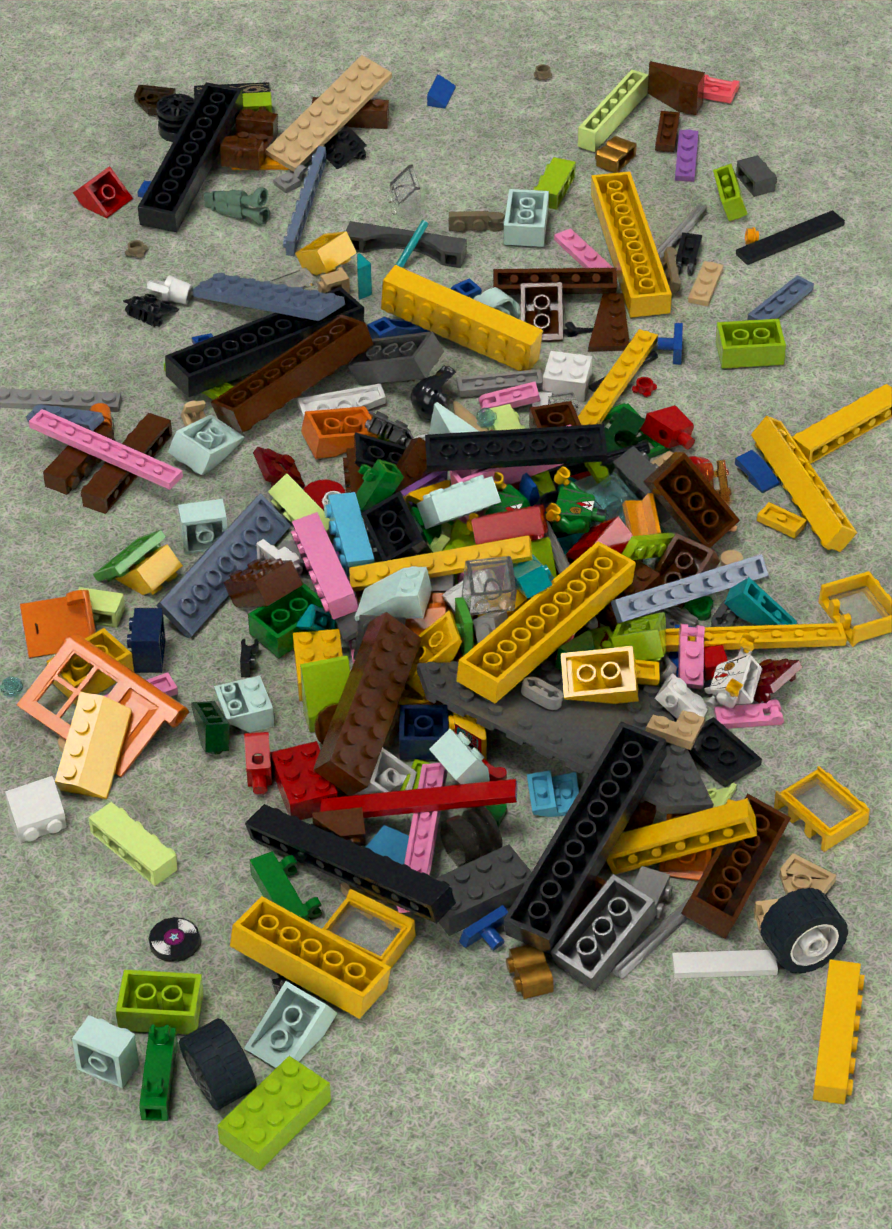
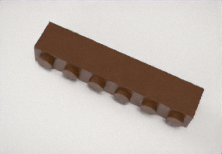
M617 268L493 269V288L496 287L507 295H521V284L562 282L563 294L616 293Z
M148 413L138 422L136 428L127 435L122 444L150 457H154L172 436L171 420ZM105 461L101 469L93 475V478L81 490L83 507L106 514L137 478V475Z

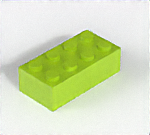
M288 1056L217 1125L219 1143L261 1171L331 1101L330 1082L291 1056Z

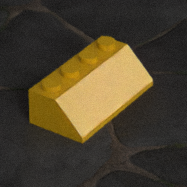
M80 692L55 778V783L60 791L107 799L132 713L130 708L105 696Z

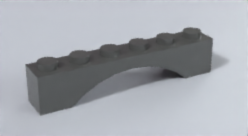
M353 221L349 222L346 229L356 252L359 253L379 249H405L415 233L412 230ZM424 232L413 251L429 256L440 265L461 268L467 254V239Z

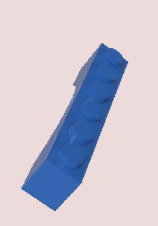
M470 278L450 288L472 299L482 294V289ZM383 317L367 324L372 339L430 332L404 319Z

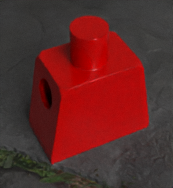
M670 406L646 414L641 432L664 447L672 448L681 445L685 449H690L695 443V439L691 437L694 424L677 406Z
M244 733L248 787H253L255 794H264L267 792V785H272L269 733Z

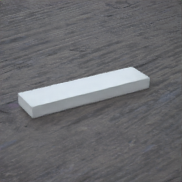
M771 950L672 953L674 978L778 974L777 959Z

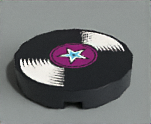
M178 917L167 918L158 922L151 929L148 938L151 952L157 958L167 962H171V960H186L194 955L200 944L199 931L194 923L185 918Z

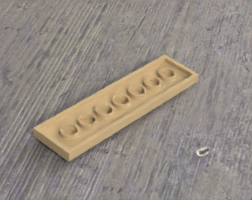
M361 55L265 150L266 155L293 172L299 165H305L312 158L313 153L316 154L318 146H324L392 78V72Z

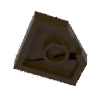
M138 85L134 94V101L147 114L157 115V102L167 95L176 94V89Z

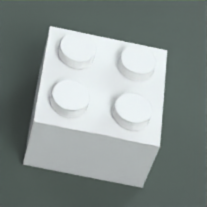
M550 351L543 375L542 392H552V397L585 401L592 375V356Z

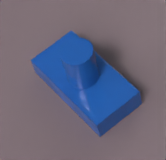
M674 323V338L658 337L657 350H673V364L681 365L683 323Z
M502 905L464 929L459 940L460 944L467 948L483 938L493 951L502 946L505 940L496 929L504 924L503 920L508 913L506 908Z

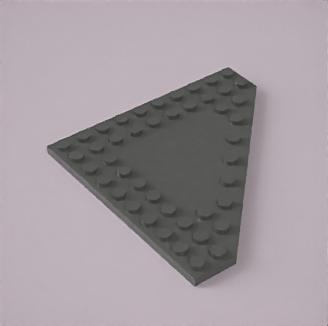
M545 659L526 676L537 677L563 692L562 671L555 667L556 660ZM457 661L450 663L428 662L418 663L417 673L427 700L433 703L440 701L448 705V710L462 717L469 715L477 719V724L491 731L498 729L506 733V738L520 745L527 743L536 748L535 752L549 759L556 757L565 761L566 767L581 774L584 771L589 774L591 773L621 721L644 731L653 714L674 721L671 713L655 699L660 690L658 686L637 684L639 701L618 704L565 700L563 693L562 706L557 710H550L522 695L523 680L497 703H493L456 681ZM666 742L667 756L640 802L648 801L656 805V810L663 814L695 813L713 808L714 804L688 749Z

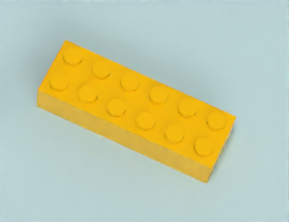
M263 896L232 926L230 947L358 1019L365 1014L388 987L390 966Z

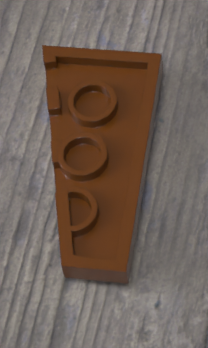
M623 293L602 294L588 345V352L624 351L630 343Z

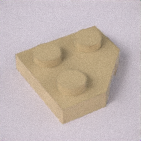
M794 853L780 868L779 876L786 895L789 892L802 888L819 889L826 894L836 882L835 874Z

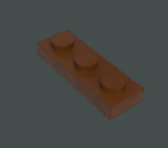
M661 111L655 151H675L680 112Z

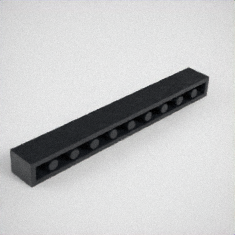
M264 804L245 822L250 838L256 843L285 856L293 855L296 861L436 924L456 904L452 893L453 890L447 882L436 880L424 872L420 873L411 869L406 864L402 865L393 861L388 856L379 855L369 848H363L349 839L345 840L336 836L333 832H327L312 823L309 824L300 820L296 816L283 813L278 808H272Z

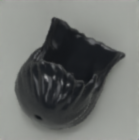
M442 366L435 375L421 380L412 389L411 403L413 408L420 416L430 421L436 402L449 410L447 398L450 393L444 394L442 387L456 373L450 366Z

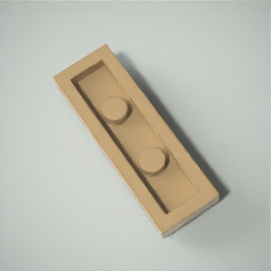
M703 262L689 294L688 303L703 306L709 305L722 274L723 264Z

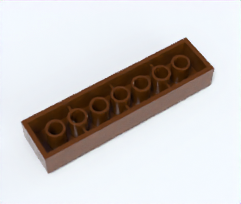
M340 315L211 401L217 418L234 430L242 433L249 431L253 425L267 419L272 412L283 408L293 398L301 396L302 392L317 385L324 377L332 375L336 369L348 364L358 354L366 352L367 348L374 344L366 323Z
M387 612L373 619L368 624L313 769L349 796H353L366 789L370 783L422 640L420 636Z

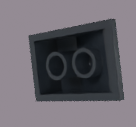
M355 432L354 463L358 467L365 464L373 468L376 461L380 459L397 465L407 447Z

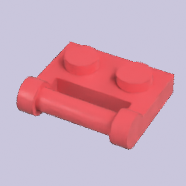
M705 75L703 99L731 104L735 93L739 89L740 81L733 80L732 82Z

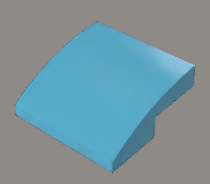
M551 770L527 774L532 813L546 817L565 816L579 793L576 772L552 776Z

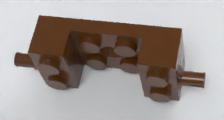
M262 106L259 107L258 111L251 109L240 110L236 117L235 135L225 136L220 145L221 166L259 171L267 156L265 150L277 138L278 114L267 111L264 106L263 108Z

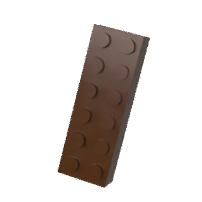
M748 793L745 799L748 798L756 816L757 836L718 846L681 912L682 915L726 939L737 921L791 817Z

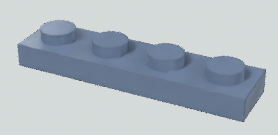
M797 275L748 314L747 320L779 318L809 294L814 288V283Z
M43 404L33 407L32 411L26 416L29 422L31 418L43 409L91 431L105 420L101 412Z

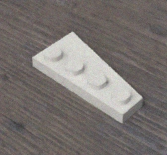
M381 384L297 398L298 407L303 419L305 411L362 406L369 410L386 403V397Z

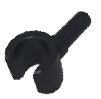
M573 322L565 323L567 329L563 330L568 337H574L580 333H592L593 328L576 327Z

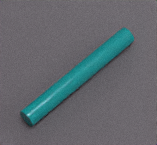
M422 220L395 265L404 267L428 227L429 223Z

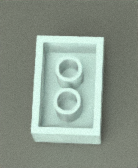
M509 189L504 221V245L544 247L549 191Z
M480 475L464 483L462 481L448 488L432 491L430 494L422 496L423 501L417 503L425 529L471 513L485 510L500 503L501 500L493 477L484 479V476Z

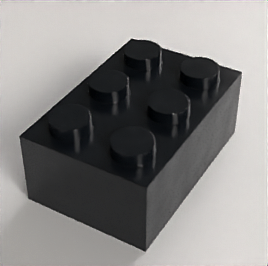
M401 491L361 513L382 561L433 553L411 504Z

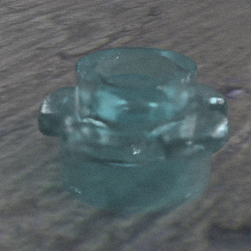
M490 408L480 409L476 414L478 426L482 428L491 427L497 419V414Z
M7 677L0 685L1 692L8 697L19 695L23 689L22 681L17 677Z

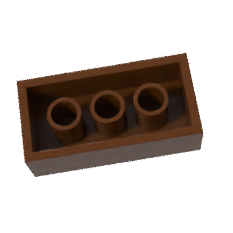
M674 452L643 481L691 540L711 548L740 521L685 452Z

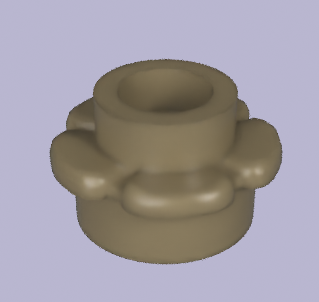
M541 64L536 66L535 78L540 80L551 78L552 73L548 65Z

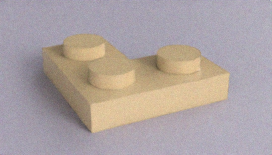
M682 710L677 721L674 722L666 717L653 714L645 731L666 739L668 743L691 750L704 725L705 717L699 716L694 712Z

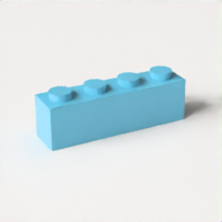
M355 492L328 495V504L324 505L325 517L330 519L329 531L335 537L333 540L334 550L339 552L338 559L346 576L350 577L349 567L374 563L373 552Z

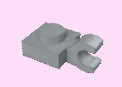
M299 165L293 174L288 171L273 179V183L284 193H288L301 186V181L304 180L305 176L308 177L303 172L308 169L304 165Z

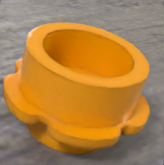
M755 227L746 228L745 244L758 241L759 231H756Z

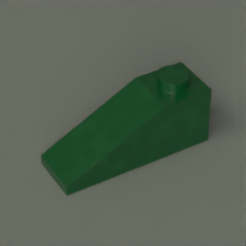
M191 702L200 744L204 751L212 755L221 754L222 751H229V722L216 702Z

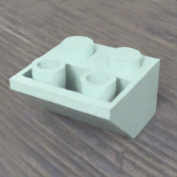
M260 675L214 686L223 714L229 724L247 732L274 727L273 707Z

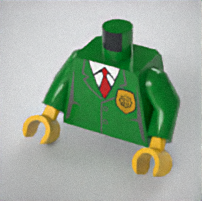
M561 467L554 476V481L557 484L563 483L564 486L560 487L557 503H551L546 508V519L553 521L552 530L554 532H566L567 534L588 533L592 521L605 522L607 510L594 508L595 496L585 493L572 480H568L570 471L566 467Z
M495 472L494 477L499 480L498 482L494 481L496 489L503 490L502 492L498 491L501 502L489 507L485 515L530 507L529 500L512 485H506L503 482V474ZM469 514V520H467L466 524L468 530L473 531L471 519L478 517V514Z

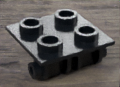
M348 125L323 146L326 147V159L336 169L341 168L354 156L361 160L366 158L364 148L367 144Z
M145 294V296L140 297L133 296L130 299L123 300L124 303L128 304L125 308L127 315L142 320V322H146L153 327L161 326V315L180 310L174 307L173 303L161 301L153 294Z

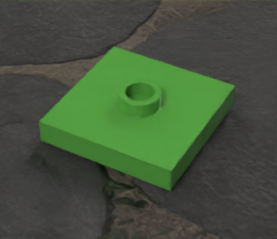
M457 597L455 598V623L462 640L459 648L463 657L474 647L473 621L465 599Z

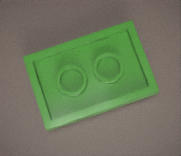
M158 530L138 537L97 570L93 576L97 581L105 579L111 581L117 576L120 578L130 571L129 567L132 564H139L146 558L144 555L148 551L151 553L161 546L159 542L166 538L162 530Z

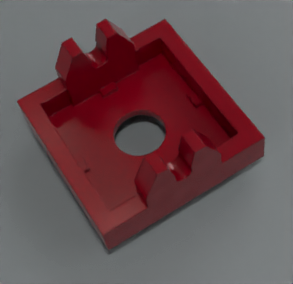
M257 446L253 454L265 481L271 482L270 489L285 474H288L302 489L304 488L305 484L301 474L296 467L295 460L287 454L282 455L269 448L264 449Z
M766 659L759 664L762 671L753 699L759 704L762 701L767 703L771 700L770 693H775L788 680L792 682L796 679V673L803 668L800 661L788 659Z

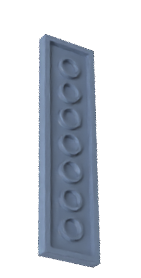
M216 273L212 278L200 282V285L192 289L193 297L320 321L345 305L344 297L336 296L334 293H320L318 290H304L302 287H288L286 284H272L270 281L261 282L256 281L254 278L245 279L240 278L238 275H225V273Z
M260 493L156 606L163 608V614L186 638H190L229 595L223 583L230 579L229 575L235 571L247 569V564L257 560L256 543L264 539L270 545H274L291 525Z

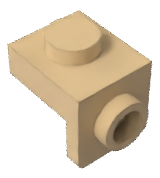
M193 400L184 405L181 418L185 427L206 417L204 413L206 405L204 400Z

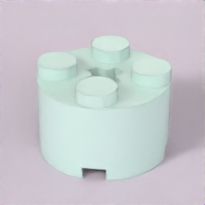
M496 287L474 297L476 301L519 319V304Z

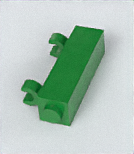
M380 459L376 461L373 468L362 464L358 472L364 475V482L356 493L361 513L394 494L404 478L395 464Z
M273 851L250 859L251 876L263 897L308 922L309 917L316 918L322 915L319 908L321 902L318 897H313L303 904L287 877L298 872L295 867L297 861L293 855L286 856L279 862Z
M152 1024L149 1027L139 1103L141 1120L168 1121L178 1043L176 1028H170L169 1025L155 1027Z

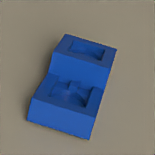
M750 450L735 458V465L749 476L748 481L761 493L779 485L780 482L773 471L755 451Z
M527 473L523 474L519 485V492L529 500L530 506H534L540 498L538 488Z

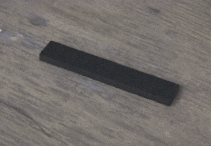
M832 210L736 249V256L749 265L842 227L845 224V220Z

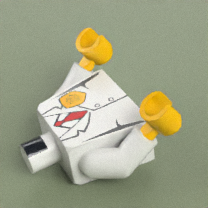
M743 634L740 639L739 647L741 649L738 656L719 664L716 667L713 679L704 682L705 692L713 694L720 704L728 708H733L735 704L752 703L762 668L751 655L754 650L753 643L755 638L748 634Z

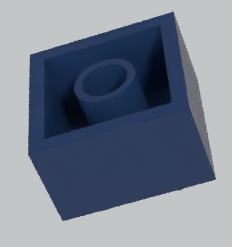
M134 608V616L129 618V631H132V633L127 634V648H131L134 672L162 673L166 643L163 608Z
M400 705V760H438L429 749L448 731V705Z

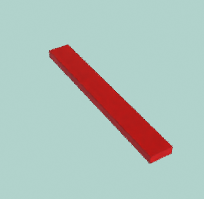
M516 779L326 798L321 799L320 812L362 807L363 818L516 803L517 781Z

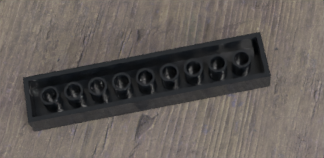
M205 83L138 205L140 225L178 232L220 152L221 143L225 136L228 137L236 122L238 113L243 109L242 89Z
M342 287L326 292V294L334 293L336 296L344 297L345 305L320 321L272 313L165 355L166 377L188 398L261 369L340 315L364 322V306Z
M622 721L620 722L504 918L507 936L551 954V950L565 933L666 758V739Z

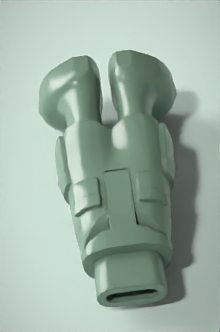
M257 188L252 195H248L243 190L212 191L211 193L205 192L204 194L205 207L211 208L214 212L216 210V212L222 215H230L238 219H245L247 216L259 224H266L270 218L269 208L262 207L268 200L269 194L266 188Z

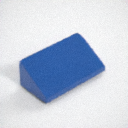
M437 74L427 94V106L445 109L456 86Z

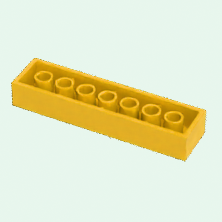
M397 265L383 279L381 309L387 313H391L423 329L433 331V333L443 338H447L518 371L531 370L539 360L542 329Z

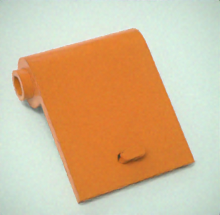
M76 590L67 593L65 597L20 604L29 658L56 654L68 635L77 633L85 639L96 633L88 590Z

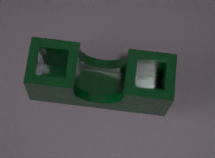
M624 406L619 414L615 412L609 421L611 424L609 429L604 428L607 453L622 449L615 441H623L631 446L641 431L645 419ZM614 464L604 466L608 469L610 476L616 469Z

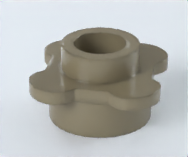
M140 240L130 241L125 255L142 258L148 247Z

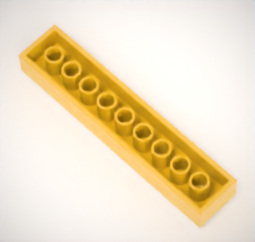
M631 172L591 175V197L613 266L617 268L618 282L624 295L630 318L671 313L672 293Z
M597 541L551 581L552 586L534 595L459 659L456 681L491 702L497 703L632 584L636 562Z

